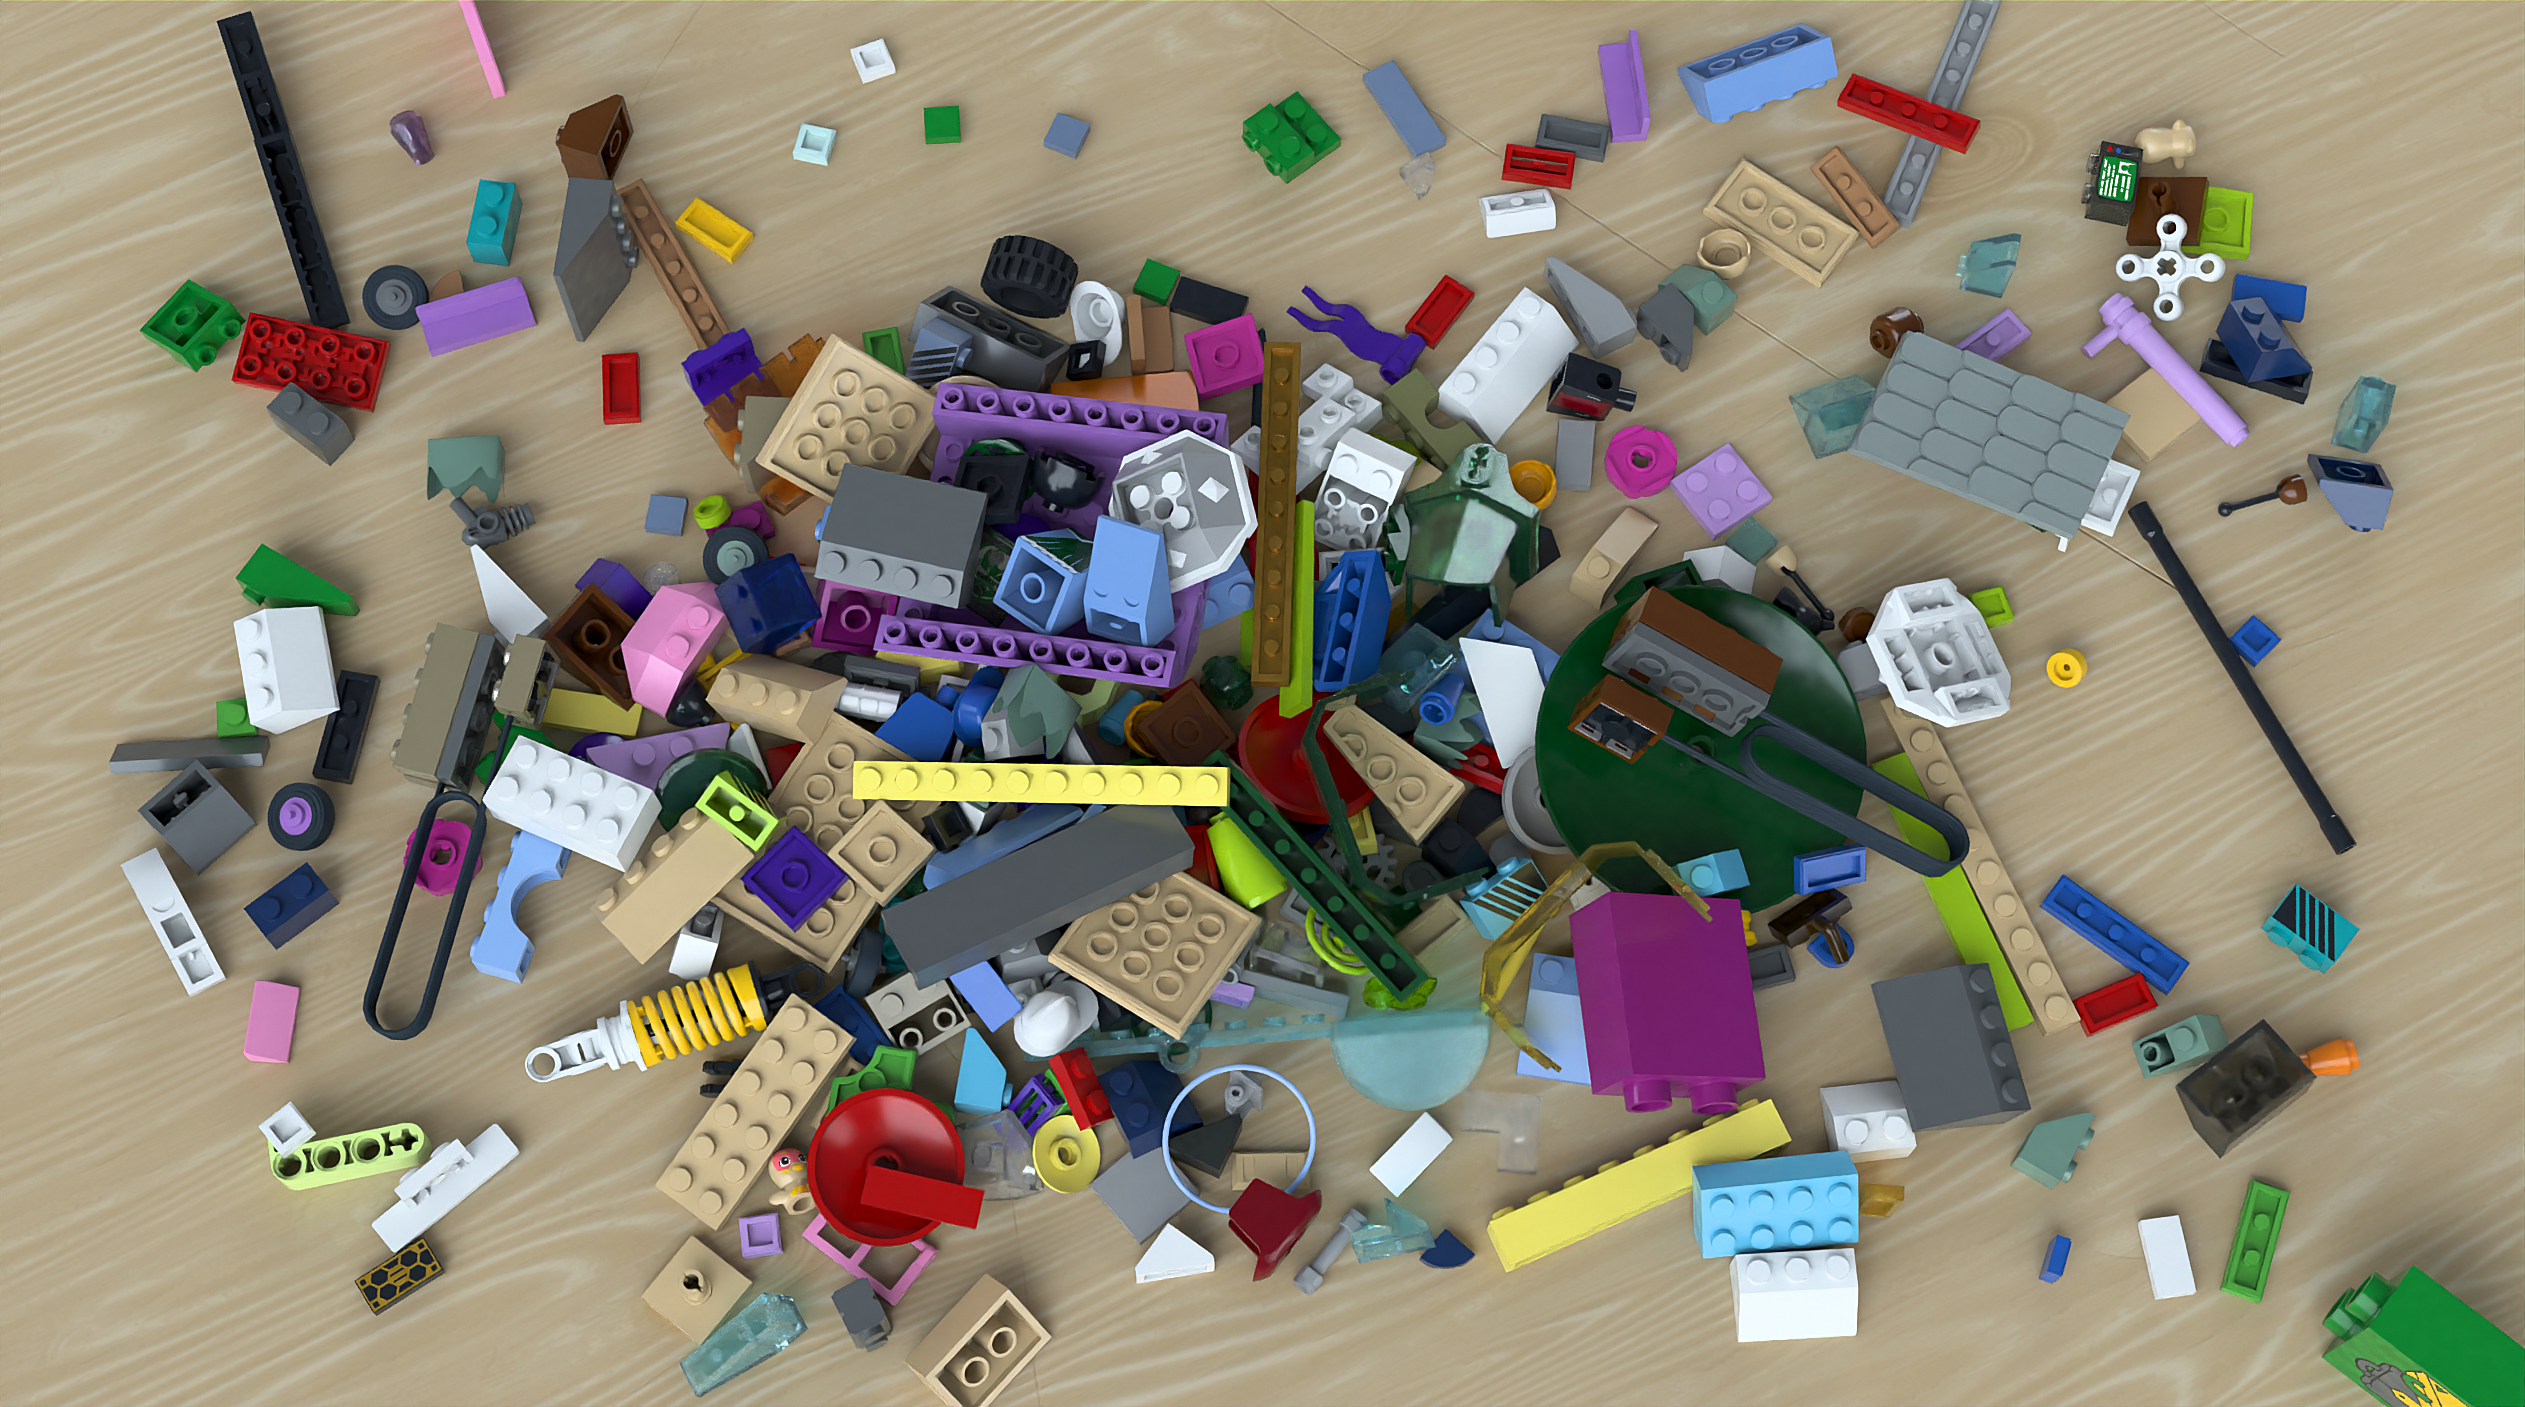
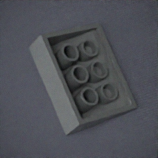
M569 177L553 277L575 337L579 342H585L630 282L632 268H637L639 263V248L633 245L634 233L633 230L628 229V213L623 212L622 195L617 194L614 182L611 180Z
M844 463L820 541L815 577L956 609L961 608L971 602L989 493Z
M1988 963L1956 965L1879 981L1871 985L1912 1132L2004 1124L2031 1110Z

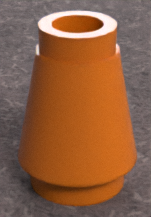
M2340 1037L2297 1056L2303 1077L2350 1075L2352 1070L2359 1069L2358 1054L2351 1039L2343 1041Z

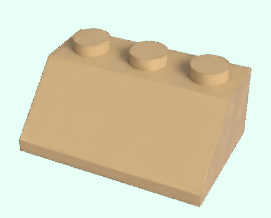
M755 653L722 667L706 701L726 721L740 725L746 723L751 728L815 746L848 680L842 676Z
M985 1273L903 1361L949 1407H987L1049 1341L1051 1336L1007 1287Z

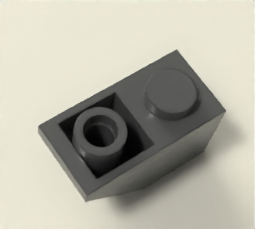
M1670 283L1639 306L1636 317L1637 329L1645 339H1651L1657 345L1662 357L1668 364L1675 365L1681 372H1684L1688 368L1692 354L1695 307Z

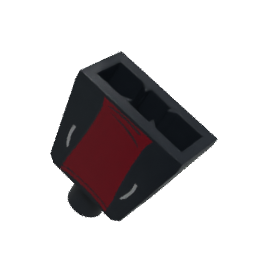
M1569 352L1552 378L1546 411L1594 421H1604L1612 408L1631 412L1636 401L1637 392L1619 387L1622 375L1619 369Z

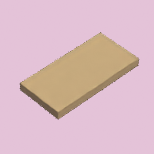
M1742 158L1703 210L1705 216L1724 228H1730L1742 233L1752 246L1819 289L1860 235V232L1744 158Z

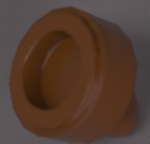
M1856 607L1849 610L1842 617L1838 627L1848 642L1862 641L1864 644L1867 643L1866 638L1876 616L1867 608Z

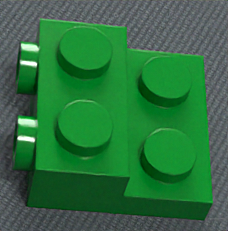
M1298 91L1275 107L1269 103L1243 122L1242 139L1250 151H1257L1264 159V164L1273 176L1279 175L1286 184L1341 146V138Z
M188 279L139 331L146 339L168 351L176 361L197 373L203 365L208 366L214 362L217 351L227 340H233L238 337L241 332V325L245 320L230 302Z

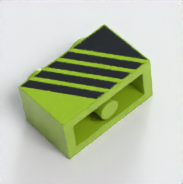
M728 770L716 775L695 805L756 852L769 843L788 816Z

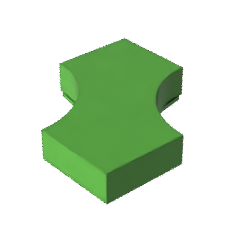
M878 1045L872 1060L860 1072L848 1077H833L826 1116L841 1102L861 1092L880 1088L911 1091L918 1052Z

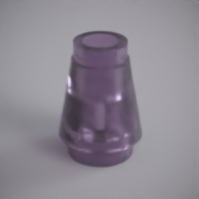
M407 110L397 114L390 120L389 125L392 128L390 134L410 158L414 160L416 165H423L434 158L435 154L432 151L421 116L416 115L413 110Z

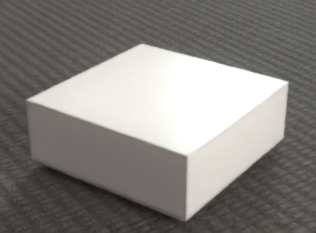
M883 38L850 49L852 59L863 84L896 73L894 63Z
M291 1101L258 1126L284 1159L317 1134Z

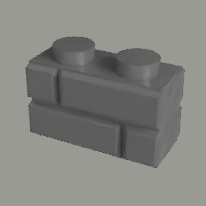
M862 1277L834 1292L831 1298L857 1349L866 1348L869 1352L889 1341L887 1336L892 1332V1328L868 1278Z

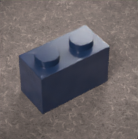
M306 862L243 909L277 950L336 907L339 902L309 863Z

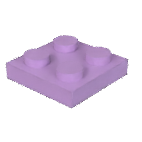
M1729 443L1672 479L1669 486L1713 541L1769 505L1773 498Z

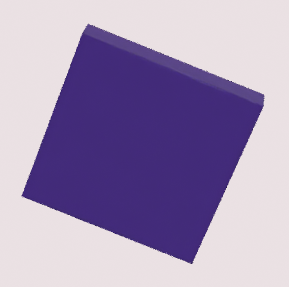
M795 825L740 878L794 933L850 879L841 868Z

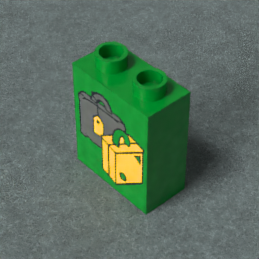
M2414 1265L2389 1281L2376 1271H2373L2357 1290L2349 1287L2335 1302L2322 1321L2323 1326L2337 1335L2322 1358L2386 1407H2525V1348Z

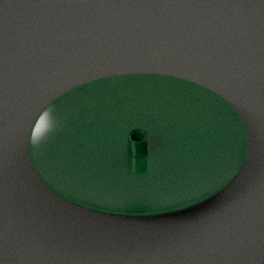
M1681 585L1659 589L1670 593L1675 599L1691 608L1702 611L1709 618L1725 627L1736 630L1741 636L1768 648L1772 653L1783 658V663L1765 710L1867 766L1866 738L1857 700L1837 661L1808 628L1773 604L1733 589L1710 585ZM1644 592L1608 609L1588 624L1561 655L1549 677L1541 698L1535 731V763L1545 806L1555 828L1576 859L1596 879L1613 892L1674 896L1666 870L1675 865L1704 856L1739 849L1750 885L1709 898L1739 899L1741 910H1748L1751 914L1760 912L1796 894L1794 892V856L1843 846L1847 837L1754 790L1704 762L1695 761L1689 754L1660 739L1653 746L1648 744L1645 753L1631 764L1567 729L1576 704L1609 673L1614 677L1624 679L1630 686L1647 695L1658 698L1663 704L1674 709L1666 730L1667 734L1690 746L1700 747L1705 754L1747 776L1741 767L1738 756L1740 743L1754 728L1761 724L1773 723L1758 715L1753 719L1748 717L1746 725L1733 737H1730L1602 666L1620 618L1646 593ZM1767 736L1754 737L1752 752L1761 768L1822 801L1857 817L1863 797V788L1775 739Z

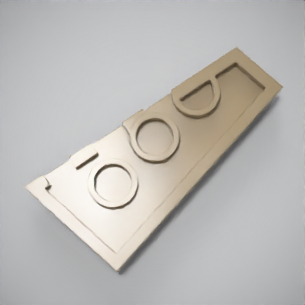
M1347 699L1323 726L1326 736L1417 846L1465 791L1464 783Z

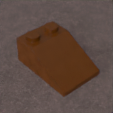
M591 582L575 595L537 639L545 640L561 660L559 666L561 669L598 694L605 696L626 712L636 703L632 698L621 643L636 622Z

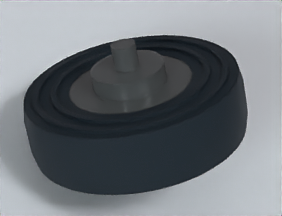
M389 265L376 270L370 275L363 288L362 301L366 313L376 324L386 329L403 330L414 326L420 321L415 308L429 303V292L424 280L418 273L404 266Z
M863 928L849 954L842 953L840 960L846 962L843 981L844 993L864 998L869 992L878 972L885 973L887 966L881 964L884 945L883 933Z

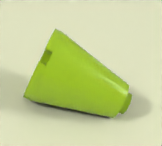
M1224 811L1209 819L1213 826L1207 829V834L1225 893H1228L1230 900L1242 907L1245 906L1247 910H1253L1288 890L1285 884L1287 882L1285 877Z

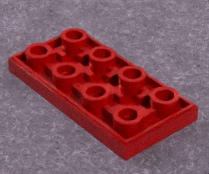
M250 312L232 381L235 384L278 393L292 382L316 401L373 413L391 343L386 340Z

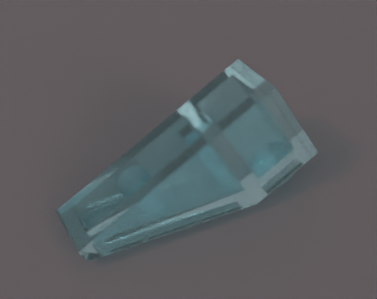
M763 1292L684 1359L680 1366L696 1397H702L780 1353L803 1334L808 1327L791 1296Z

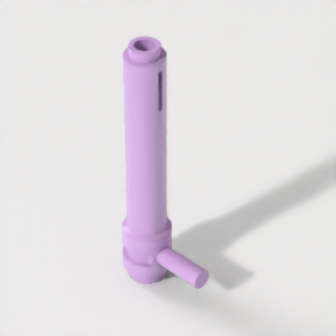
M2116 293L2107 300L2098 311L2103 317L2102 322L2107 327L2081 348L2087 358L2091 359L2118 337L2124 345L2130 344L2183 397L2226 445L2231 444L2236 448L2251 434L2247 430L2249 425L2151 325L2152 320L2143 311L2139 313L2134 308L2136 304L2128 296L2123 297L2120 293Z

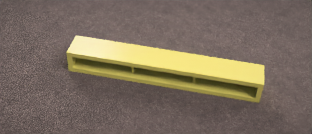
M1758 1099L1750 1100L1737 1108L1739 1113L1725 1118L1723 1114L1716 1115L1702 1123L1703 1129L1690 1133L1689 1129L1677 1132L1668 1138L1669 1143L1657 1149L1654 1144L1645 1146L1633 1153L1634 1159L1620 1164L1619 1160L1611 1161L1598 1168V1175L1585 1179L1584 1175L1574 1177L1563 1184L1564 1189L1550 1195L1548 1190L1529 1198L1527 1200L1529 1205L1518 1210H1515L1513 1206H1509L1492 1215L1493 1221L1489 1222L1487 1232L1506 1273L1693 1191L1692 1166L1766 1159L1786 1150L1792 1140L1772 1100L1769 1099L1762 1103Z

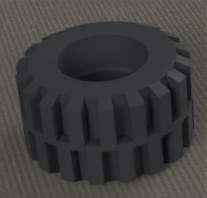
M1008 235L998 238L993 244L980 285L985 295L990 297L993 302L1013 313L1031 318H1057L1066 312L1079 273L1078 265L1065 251L1046 241L1021 235Z

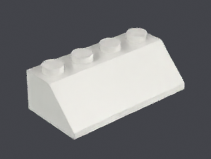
M1524 287L1438 390L1440 393L1438 409L1457 422L1463 419L1479 438L1494 448L1552 379L1568 353H1573L1577 349L1579 341L1554 306Z

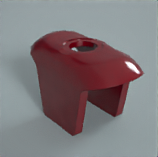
M1255 1178L1229 1210V1228L1258 1258L1253 1282L1270 1277L1291 1252L1297 1241L1301 1239L1322 1208L1323 1197L1321 1190H1315L1302 1198H1296Z

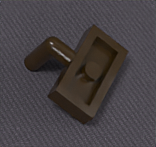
M1835 888L1814 893L1767 924L1772 936L1791 949L1809 940L1810 936L1819 931L1824 934L1835 963L1842 964L1849 960V954L1835 923L1841 916L1853 908L1849 898Z

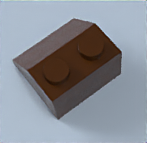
M616 94L571 113L565 126H560L555 143L558 146L561 161L565 166L568 178L613 180L634 132L623 96Z

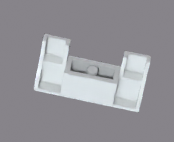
M1327 363L1322 365L1302 383L1303 393L1316 402L1299 416L1296 495L1319 474L1328 469L1338 441L1351 427L1367 433L1383 418L1381 402L1355 389L1351 376ZM1254 425L1236 440L1230 448L1232 452L1240 455L1243 463L1259 477L1261 428Z

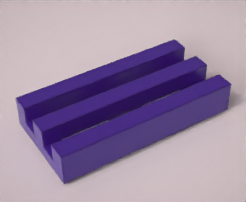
M1042 1073L1033 1076L994 1122V1125L1017 1153L1025 1150L1030 1145L1039 1128L1050 1120L1065 1103L1061 1096L1055 1098L1053 1093L1056 1090L1052 1085L1046 1086L1043 1083L1046 1078ZM1036 1091L1039 1096L1010 1129L1007 1124ZM1046 1103L1047 1106L1045 1107V1109L1039 1114V1116L1034 1120V1122L1018 1139V1134L1029 1123V1121L1040 1110V1108Z

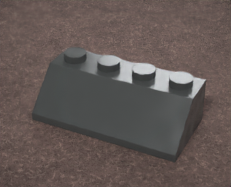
M950 285L920 302L908 337V341L916 344L921 327L938 317L974 335L970 347L973 350V356L968 366L963 370H969L981 376L980 378L1008 390L1044 394L1047 393L1051 386L1050 383L1054 382L1068 359L1071 347L1070 344Z

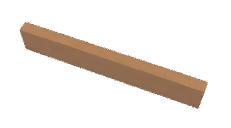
M641 178L616 190L617 194L622 195L623 212L628 213L629 230H633L636 242L697 348L705 350L716 344L723 335L731 331L643 179Z

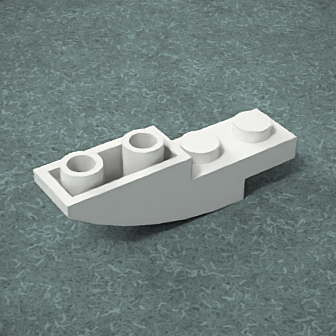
M154 848L121 864V868L189 996L192 997L225 980L226 978L158 850Z

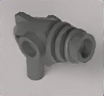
M461 497L454 499L450 504L451 509L466 525L462 532V541L469 546L477 544L482 550L509 540L508 530H511L513 537L517 536L515 527L521 533L523 531L521 525L524 524L526 529H529L530 525L536 524L528 503L524 505L517 504L518 511L516 512L513 506H509L510 514H508L506 507H502L504 516L497 509L488 512L485 506L472 510Z

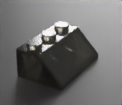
M2262 1019L2179 1082L2175 1089L2194 1130L2221 1159L2307 1093L2317 1077L2272 1027Z

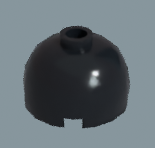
M1039 446L1033 458V471L1030 480L1035 493L1044 499L1042 505L1051 511L1062 514L1065 508L1078 510L1092 503L1101 491L1106 474L1102 471L1096 476L1093 474L1095 466L1060 450L1056 451L1055 456L1046 454L1048 447Z

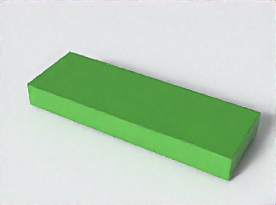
M2254 1179L2249 1182L2220 1291L2257 1304L2261 1302L2290 1192Z

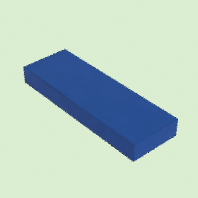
M842 983L813 1006L857 1038L848 1052L855 1061L865 1067L872 1060L878 1045L894 1047L887 1035L853 996L844 993Z

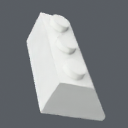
M321 607L264 609L234 622L250 724L274 734H280L340 710Z
M1854 1248L1735 1255L1731 1261L1730 1274L1738 1342L1856 1335L1858 1280Z

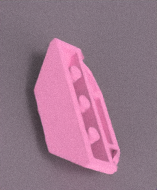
M712 581L661 586L621 643L633 701L665 719L699 670L701 664L706 660L708 654L713 650L746 602L745 598L714 584Z

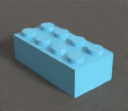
M1847 1150L1692 1166L1694 1236L1703 1258L1859 1242L1858 1172Z

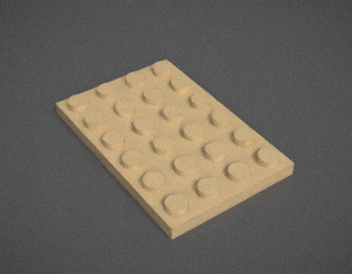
M834 711L815 746L807 743L804 744L768 798V801L788 815L769 843L757 852L740 840L755 857L708 901L804 961L817 966L831 977L842 961L840 960L842 953L847 954L880 903L848 875L850 879L794 933L740 878L794 825L827 855L878 801V799H853L854 761L919 762ZM882 800L922 837H924L928 830L921 818L947 802Z

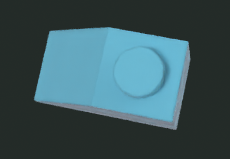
M1739 849L1704 856L1675 865L1666 870L1674 896L1709 898L1750 885Z
M967 1027L954 1100L956 1111L999 1118L1004 1112V1107H1008L1013 1101L1014 1084H1009L1006 1069L976 1029Z

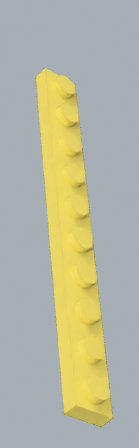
M854 761L853 799L1230 806V767Z

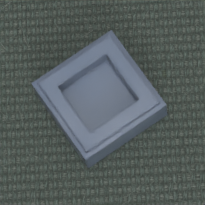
M1057 113L1044 139V147L1076 159L1090 132V125Z
M651 494L644 527L646 533L682 537L689 505L687 498Z

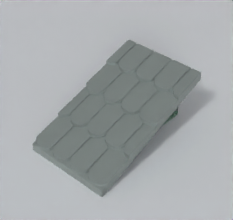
M1908 330L1902 335L1846 452L2024 521L2042 533L2049 531L2071 539L2076 535L2080 527L2081 521L2095 494V490L2103 477L2109 460L2131 415L2076 392L2074 394L2033 375H2024L1966 349L1962 351L1925 334L1914 333Z

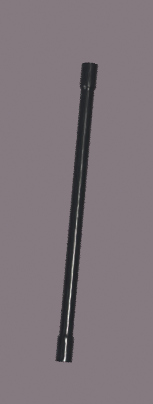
M2147 501L2133 506L2128 511L2130 518L2143 539L2152 548L2319 821L2320 828L2336 855L2349 851L2357 845L2356 841L2324 795L2165 536L2163 527Z

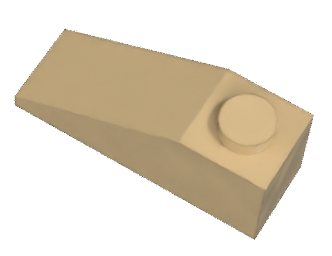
M1628 506L1593 545L1572 575L1569 592L1600 610L1654 535L1659 525Z

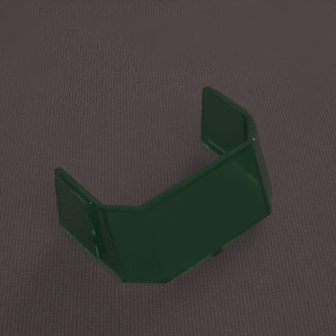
M1404 669L1348 685L1337 694L1316 701L1300 745L1302 758L1350 887L1387 911L1401 906L1406 911L1447 897L1483 881L1481 876L1489 872L1487 866L1400 897L1371 881L1366 875L1362 864L1363 858L1345 813L1348 811L1343 798L1340 799L1324 753L1320 751L1315 734L1323 714L1378 698L1416 676L1415 671L1405 673Z

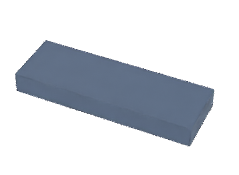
M1393 60L1363 75L1364 84L1415 161L1446 146V138Z

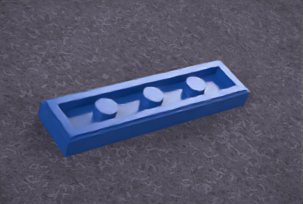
M2065 875L2060 877L2039 906L2133 973L2141 972L2146 982L2166 996L2190 964Z

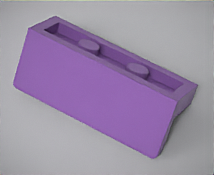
M1637 29L1629 30L1627 43L1599 45L1598 49L1611 143L1645 141L1651 120Z
M518 276L415 308L432 357L536 326L521 278Z

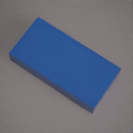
M2236 274L2233 279L2231 301L2261 297L2281 320L2301 323L2304 318L2307 286Z
M1858 842L1794 856V892L1799 895L1866 882V846Z

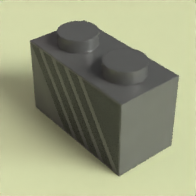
M292 382L266 407L278 428L329 466L355 441L342 419Z

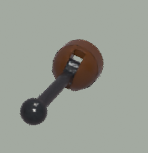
M2295 474L2282 479L2277 485L2275 492L2233 504L2221 503L2218 507V513L2223 517L2231 515L2232 511L2277 498L2287 505H2296L2307 501V489L2302 477L2299 474Z

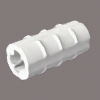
M848 681L833 711L841 716L856 717L859 720L862 718L873 720L877 723L886 722L902 705V691Z

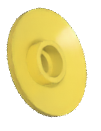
M1060 1115L1045 1122L1039 1128L1034 1138L1032 1153L1034 1165L1042 1181L1051 1189L1060 1193H1075L1085 1189L1093 1182L1099 1170L1101 1154L1098 1140L1091 1128L1080 1131L1074 1116ZM1058 1150L1061 1152L1062 1155L1061 1161L1058 1156Z

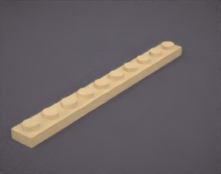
M1892 696L1881 700L1878 708L1900 752H1906L1929 801L1953 814L1962 822L1967 830L1970 840L1969 853L1960 866L2043 1037L2077 1024L2081 1018L1930 720L1904 717Z

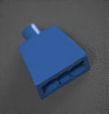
M946 685L941 687L933 700L920 692H915L877 730L875 736L919 762H948L958 740L952 725V711L960 694Z

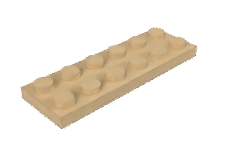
M792 993L655 1186L715 1231H720L857 1038L798 995Z

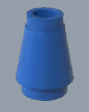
M1453 673L1446 674L1420 698L1419 712L1427 723L1440 726L1452 720L1464 688V682L1461 677Z

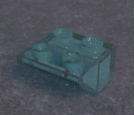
M1857 374L1789 396V400L1816 460L1847 450L1876 391L1873 386Z

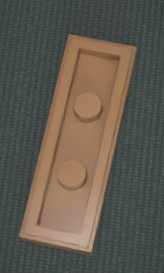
M1836 145L1810 167L1811 171L1873 249L1902 227L1839 146Z

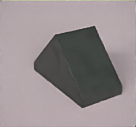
M1240 1114L1168 1139L1170 1157L1219 1179L1242 1131Z

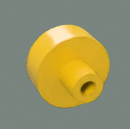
M2063 648L2048 660L2047 673L2056 685L2064 688L2073 687L2085 677L2087 662L2084 656L2077 650Z

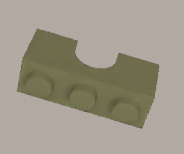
M1415 368L1383 392L1382 413L1391 425L1397 424L1405 433L1404 437L1413 450H1420L1428 459L1427 462L1440 470L1453 483L1484 460L1486 444L1463 419L1447 429L1436 428L1427 421L1426 417L1438 408L1440 393Z

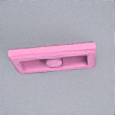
M256 980L244 1045V1055L250 1061L289 1063L300 988Z

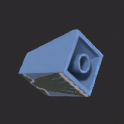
M1074 528L1018 536L992 602L1036 633L1057 636L1085 617L1083 599L1094 542Z

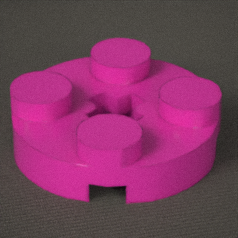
M1645 426L1627 427L1619 431L1612 438L1604 458L1606 475L1610 482L1630 499L1650 497L1662 492L1670 485L1671 480L1675 476L1678 457L1677 450L1671 439L1657 429L1654 432L1644 429ZM1635 455H1639L1642 459L1648 457L1650 461L1647 463L1646 468L1636 467L1633 464Z
M434 820L415 880V884L420 889L430 892L435 896L454 893L472 833L468 826L458 821ZM417 828L411 833L407 841L408 847L403 857L404 868ZM441 848L444 852L452 850V854L449 857L450 860L446 864L433 863L438 858L435 853ZM481 851L472 880L481 871L483 866Z

